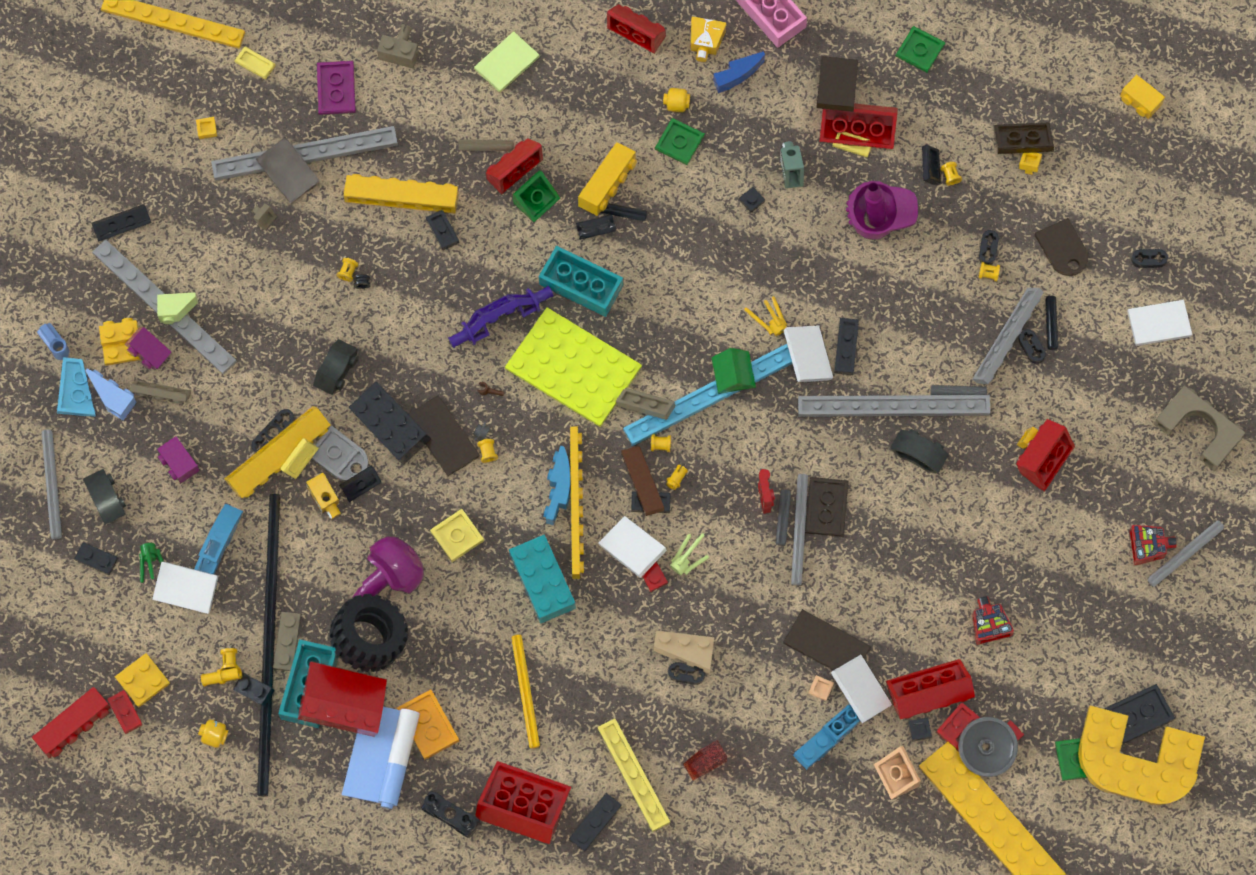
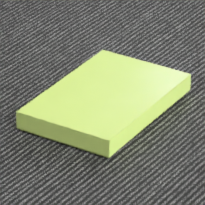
M513 31L483 58L474 69L501 93L540 56Z

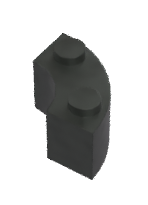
M338 339L329 348L324 362L317 370L313 386L331 395H334L337 390H341L345 384L344 378L350 368L354 367L357 363L358 357L356 354L358 348Z
M901 429L890 448L900 458L914 463L926 472L939 473L949 456L943 450L944 446L938 442L933 443L920 436L913 429L909 431Z
M101 469L83 478L104 524L126 515L123 509L126 505L122 497H117L112 487L115 482L110 473L106 474L105 470Z

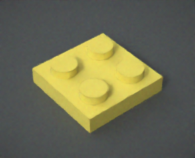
M463 509L430 530L451 562H454L484 541V538Z

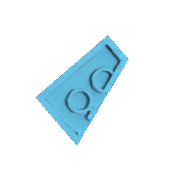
M63 357L57 414L96 417L82 359Z

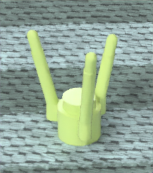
M703 533L687 552L681 555L691 538V534H688L677 554L671 560L670 567L679 575L683 573L687 575L692 569L709 558L706 555L688 566L690 562L687 557L705 536Z

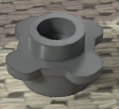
M485 421L482 425H477L473 433L476 435L475 441L477 439L481 441L485 439L490 427L486 426Z

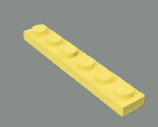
M614 718L599 726L598 731L652 832L670 824L669 818L616 719Z

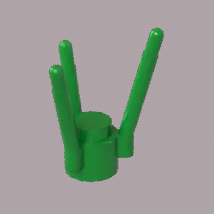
M145 543L140 546L141 583L144 582V560L148 563L149 574L152 580L154 579L152 562L156 560V557L160 564L164 562L160 549H156L154 543Z

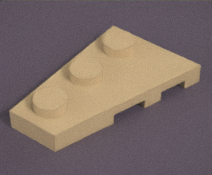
M656 631L654 651L674 660L680 659L685 661L687 665L691 667L697 666L704 669L703 672L710 674L714 637Z

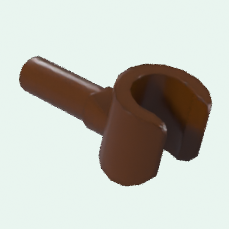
M479 382L480 386L485 387L484 390H477L480 395H487L489 393L504 396V391L489 388L485 382Z

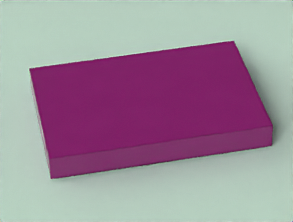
M354 61L317 63L319 115L356 113Z

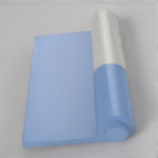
M383 707L378 734L372 737L357 733L342 791L343 796L381 803V807L387 809L397 806L420 713L409 709L397 710Z

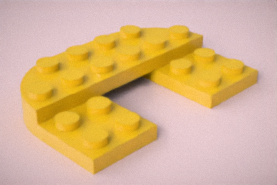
M1091 705L1088 707L1078 755L1081 769H1083L1090 783L1106 793L1121 795L1151 805L1172 803L1184 797L1192 789L1198 776L1197 770L1204 744V736L1165 727L1157 763L1120 753L1128 720L1127 715Z

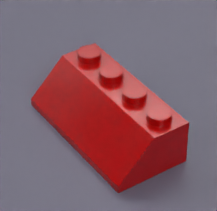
M854 103L853 112L823 109L819 142L894 149L898 108ZM845 131L869 140H860L844 134H840L839 139H836L838 133Z
M961 659L886 681L895 711L900 720L911 718L917 714L928 713L941 707H948L954 703L965 702L975 697L972 678Z

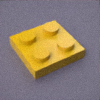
M147 653L115 676L138 708L170 684Z

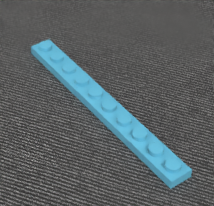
M788 344L751 362L755 383L793 364ZM715 380L674 401L676 406L667 420L647 415L624 427L623 431L631 445L634 446L648 439L652 434H657L739 391L718 394Z

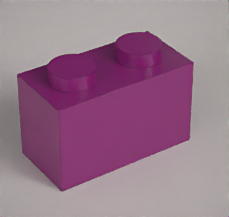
M139 327L125 343L128 347L127 351L134 357L138 356L142 360V365L149 370L151 368L153 370L158 369L171 354V351L144 327Z
M177 436L157 449L160 454L157 458L163 466L167 464L170 468L168 473L174 481L178 479L181 484L200 471Z

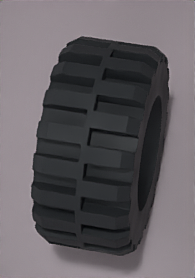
M364 594L363 597L356 595L353 599L347 600L330 625L329 636L332 638L330 642L331 646L336 648V655L338 657L341 656L345 664L349 663L352 665L351 668L356 670L360 668L362 672H368L370 669L372 672H377L380 669L384 670L389 667L402 652L408 640V633H406L408 631V624L404 623L406 619L403 613L400 614V609L396 605L393 606L388 599H381L382 596L379 595L374 597L371 594ZM367 622L374 625L383 637V644H371L364 641L357 634L354 623Z

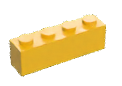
M616 142L578 196V207L596 216L601 211H604L607 208L609 199L616 195L620 183L623 184L629 170H633L636 166V151Z

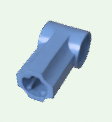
M51 323L42 325L37 334L52 352L53 356L57 360H63V357L67 358L70 350L65 340L61 338ZM59 347H63L61 351H56Z

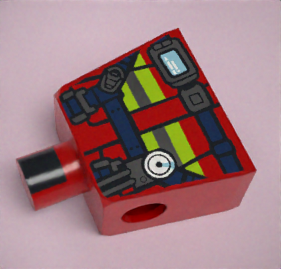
M1132 525L1129 530L1134 566L1164 559L1167 554L1166 549L1176 548V537H1165L1162 527Z
M988 596L977 599L980 609L974 610L972 614L976 645L1013 636V627L1001 604L991 606Z

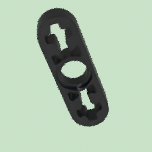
M281 410L251 443L254 453L258 451L256 444H262L265 441L264 435L269 441L274 438L268 435L270 429L276 428L280 433L295 421L291 410ZM289 415L290 421L285 420L282 423V427L284 428L281 429V427L278 424H276V422L280 424L283 421L282 416Z

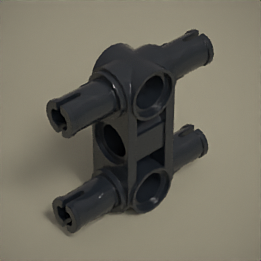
M434 791L428 792L421 807L424 812L452 827L467 838L473 836L480 823L477 817L452 804ZM448 811L456 812L455 817L452 819L446 818L445 814Z

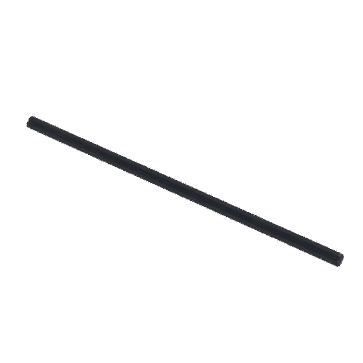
M279 494L269 495L262 683L273 688L280 516ZM272 696L266 707L261 705L257 795L261 797L268 796Z

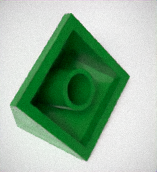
M541 170L513 194L514 205L533 223L561 199Z
M729 348L711 358L718 394L756 388L749 351Z

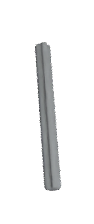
M43 430L41 433L50 535L52 539H60L62 532L53 433L51 430Z
M798 474L792 585L802 584L808 487L807 474Z

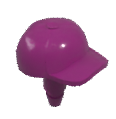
M880 181L862 183L849 195V200L846 202L848 205L846 211L849 212L847 217L850 219L849 224L865 239H881L892 231L915 225L918 219V202L915 193L909 189L888 186ZM866 211H867V220H868V223H869L871 226L875 227L874 229L868 227V226L865 224L864 214H865Z
M387 536L376 541L369 547L370 553L367 559L377 569L362 582L363 585L358 588L353 597L356 595L363 597L364 594L378 595L388 585L395 591H404L407 594L412 593L417 589L424 577V567L417 552L398 537Z

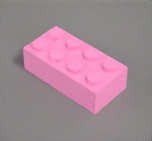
M736 0L777 48L806 28L807 17L792 0Z

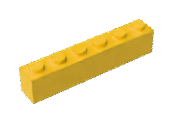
M352 174L346 176L343 196L345 202L435 212L443 209L444 213L456 214L459 192L458 186L448 183L439 185L434 182L419 183L415 180L400 181L397 178L381 179L378 176L363 177L359 174Z
M312 406L225 477L224 480L238 497H249L254 493L255 487L261 486L269 480L268 477L272 473L276 474L281 471L280 468L303 438L313 444L312 440L317 436L321 437L327 433V428L331 426L317 407Z

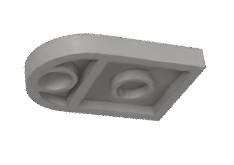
M333 426L315 444L319 449L312 457V460L340 481L345 482L358 474L351 471L353 465H360L362 467L361 471L368 467V458L365 451Z

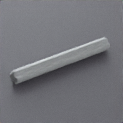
M1219 520L1214 522L1148 578V582L1155 587L1224 529V525Z

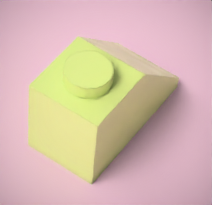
M196 293L157 295V314L160 323L173 324L174 322H179L198 303Z

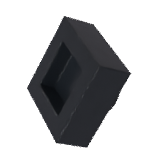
M754 187L739 197V201L750 213L765 202V199Z
M928 717L908 721L912 742L932 738Z

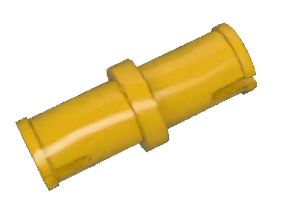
M240 667L226 670L218 669L217 672L202 674L201 682L204 687L217 683L222 685L227 681L241 679L242 671Z

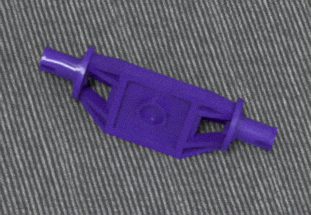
M546 286L542 290L533 293L527 288L525 289L526 294H507L474 311L467 324L465 322L461 323L462 331L448 337L451 346L455 348L466 341L471 342L473 346L476 345V341L490 335L485 323H493L499 319L500 315L504 313L508 315L514 312L515 308L521 317H525L534 311L540 312L539 303L553 297L552 290L549 286ZM522 305H532L524 310L522 308Z

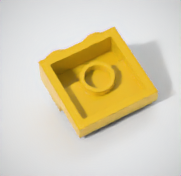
M124 318L121 323L114 324L113 321H106L103 323V326H99L106 366L141 360L138 356H132L127 351L128 347L125 345L139 328L137 320Z

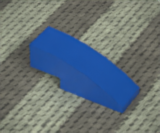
M764 51L730 61L727 70L714 73L713 81L717 92L721 93L729 90L755 73L765 61Z

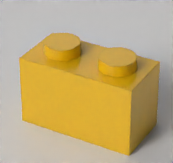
M1137 74L1122 89L1120 95L1126 105H1132L1140 116H1145L1148 119L1162 106L1165 96Z

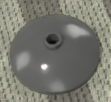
M982 717L973 720L963 729L958 742V751L963 764L971 772L979 776L993 777L1004 773L1012 766L1017 756L1018 743L1014 731L1007 723L994 717ZM984 743H987L989 746L987 751L982 748Z

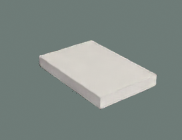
M1184 300L1132 308L1127 311L1136 346L1192 336Z
M819 326L786 327L784 334L797 381L831 380L833 374Z
M625 516L598 543L600 547L640 578L667 551L662 544Z
M161 562L152 600L209 614L219 576Z
M862 655L831 672L862 723L892 705Z

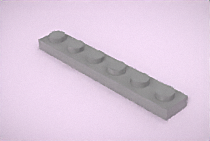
M1040 288L1026 289L972 378L974 382L989 384L993 380L995 372L1003 363L1004 357L1012 348L1013 342L1021 333L1025 322L1031 317L1033 309L1040 302V298L1044 293Z

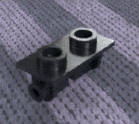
M612 214L576 223L579 240L616 231Z

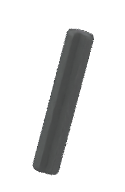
M931 385L930 394L987 395V387Z
M781 490L776 533V545L779 546L786 545L791 491Z

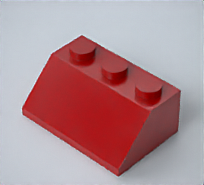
M618 4L607 12V29L654 54L666 37V29L661 24L649 21L646 16L634 13L627 6L623 7Z
M529 138L524 142L520 141L513 151L504 154L501 161L487 169V180L502 195L543 161L542 145Z
M1046 419L1044 424L1039 427L1033 440H1030L1024 453L1017 460L1016 465L1020 473L1044 492L1075 448L1067 428Z

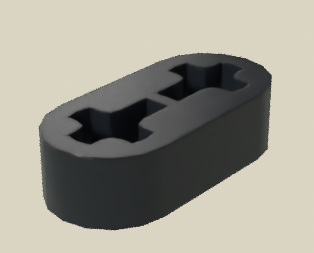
M993 230L985 231L981 239L979 261L980 263L984 262L986 265L993 264L996 259L999 236ZM990 235L992 236V239H994L992 240L991 246L987 245L988 239H985L988 238V236ZM987 250H990L989 255L991 257L989 260H985V256H982L986 254Z
M1139 249L1133 253L1131 261L1138 268H1160L1167 263L1168 255L1162 249ZM1138 255H1141L1142 258L1148 259H1143L1142 262H1139V259L1135 258H1137ZM1157 255H1160V257L1164 259H1162L1161 262H1158V259L1151 258H1156Z
M1023 330L1019 335V344L1032 363H1041L1045 358V349L1032 330ZM1024 335H1027V337H1032L1030 340L1032 345H1030L1027 340H1023L1025 337ZM1032 348H1034L1037 353H1041L1040 358H1037V356H1032L1034 353Z
M676 662L668 668L669 678L676 682L698 685L705 679V672L697 666L691 667L687 664ZM676 667H678L681 672H685V674L680 673L676 677L674 676V673L671 671L675 670ZM695 671H699V675L702 676L694 680L692 675L687 674H694Z

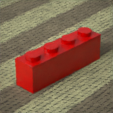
M92 687L33 735L32 739L48 758L52 756L53 758L57 757L63 751L62 748L65 745L73 744L81 732L89 731L98 718H105L109 714L108 710L111 707L95 687Z

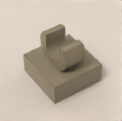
M264 204L261 208L256 206L251 211L255 214L254 220L263 230H266L277 217L267 204Z

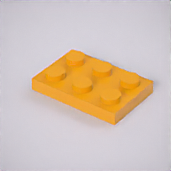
M431 689L397 707V710L409 709L420 713L414 742L424 760L459 742V738Z

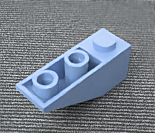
M87 368L85 371L107 411L124 421L137 403L134 394L128 389H120L119 385L111 379L107 381L97 370L91 371Z

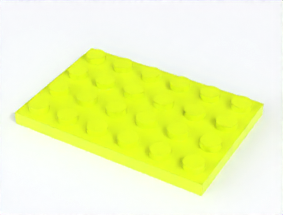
M549 308L544 310L505 366V369L599 427L602 426L615 407L616 400L623 389L628 388L642 368L640 363Z

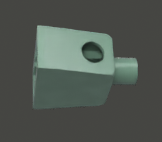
M791 141L785 142L780 152L785 189L804 186V165L800 147L794 146Z

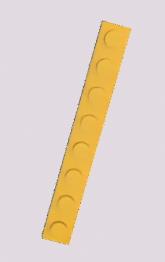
M104 0L101 7L103 12L240 49L245 35V30L135 0Z
M578 426L570 427L572 579H580V573H584V562H580V555H584V543H580V536H583V524L579 523V518H583V506H579V499H583V488H579V481H583V471L579 469V463L582 462V451H578V444H582V433H578Z

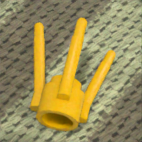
M774 296L771 299L778 317L768 301L764 300L768 311L773 317L769 322L770 326L764 323L747 307L744 309L770 335L774 333L775 336H779L784 333V329L788 325Z

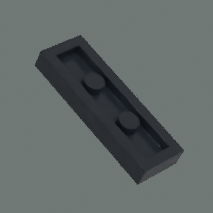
M145 204L91 224L99 242L152 222Z
M840 318L834 371L836 374L853 375L859 319Z
M605 793L569 840L585 852L621 808L622 804Z

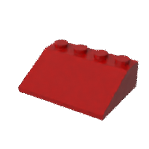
M310 661L297 719L375 737L378 734L382 717L387 679Z
M497 761L477 803L475 817L492 825L550 844L571 786Z

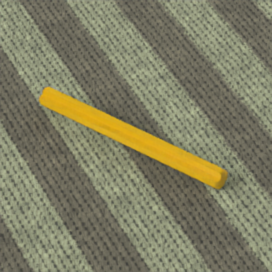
M513 635L511 639L529 747L538 748L540 743L522 636Z

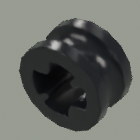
M359 274L353 277L355 281L354 288L365 289L370 287V282H368L370 281L369 275Z

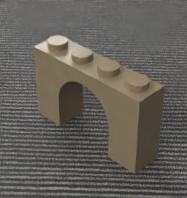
M1183 386L1156 418L1154 425L1169 436L1179 423L1187 417L1199 416L1208 420L1214 428L1215 439L1203 452L1199 460L1215 471L1242 440L1245 432L1239 424L1228 420V417L1223 412L1215 410L1209 401L1198 397L1193 389Z

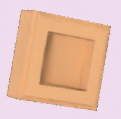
M816 675L808 694L827 701L834 682Z

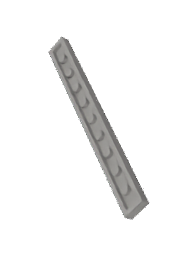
M391 126L293 145V147L306 163L398 146L395 128ZM266 151L211 161L215 181L264 172V169L256 159Z
M105 239L92 253L157 313V295L164 293ZM187 314L179 322L169 324L223 375L237 362L235 358Z
M990 395L798 396V417L990 416Z

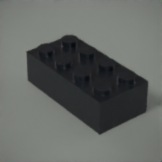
M377 381L348 407L403 465L431 440L429 435Z

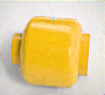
M670 88L668 94L664 93L663 104L667 105L668 111L682 113L685 112L686 108L689 109L690 94H687L686 89Z
M208 720L206 724H201L198 735L201 736L203 744L218 748L221 744L224 745L229 730H226V725L223 723Z

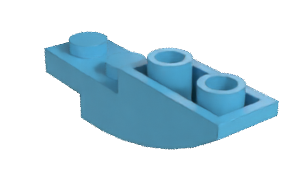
M560 446L559 452L555 451L553 457L555 465L553 469L549 470L547 480H550V486L555 487V489H551L549 495L551 503L550 506H546L543 517H546V524L553 526L559 508L567 510L571 490L570 467L564 446Z
M228 504L224 505L199 553L200 557L194 568L195 570L215 574L244 511Z
M850 704L847 705L794 753L793 756L806 770L816 761L822 759L861 722Z

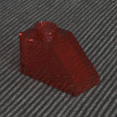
M718 740L700 749L683 765L694 781L726 763L727 755Z

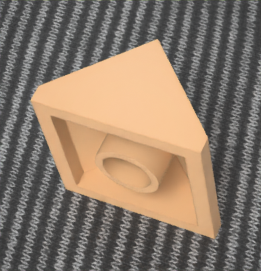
M900 746L874 764L891 800L918 788L921 780L903 746Z

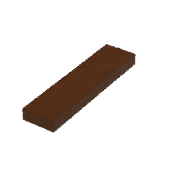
M640 446L622 450V458L645 515L649 516L664 511L663 503Z

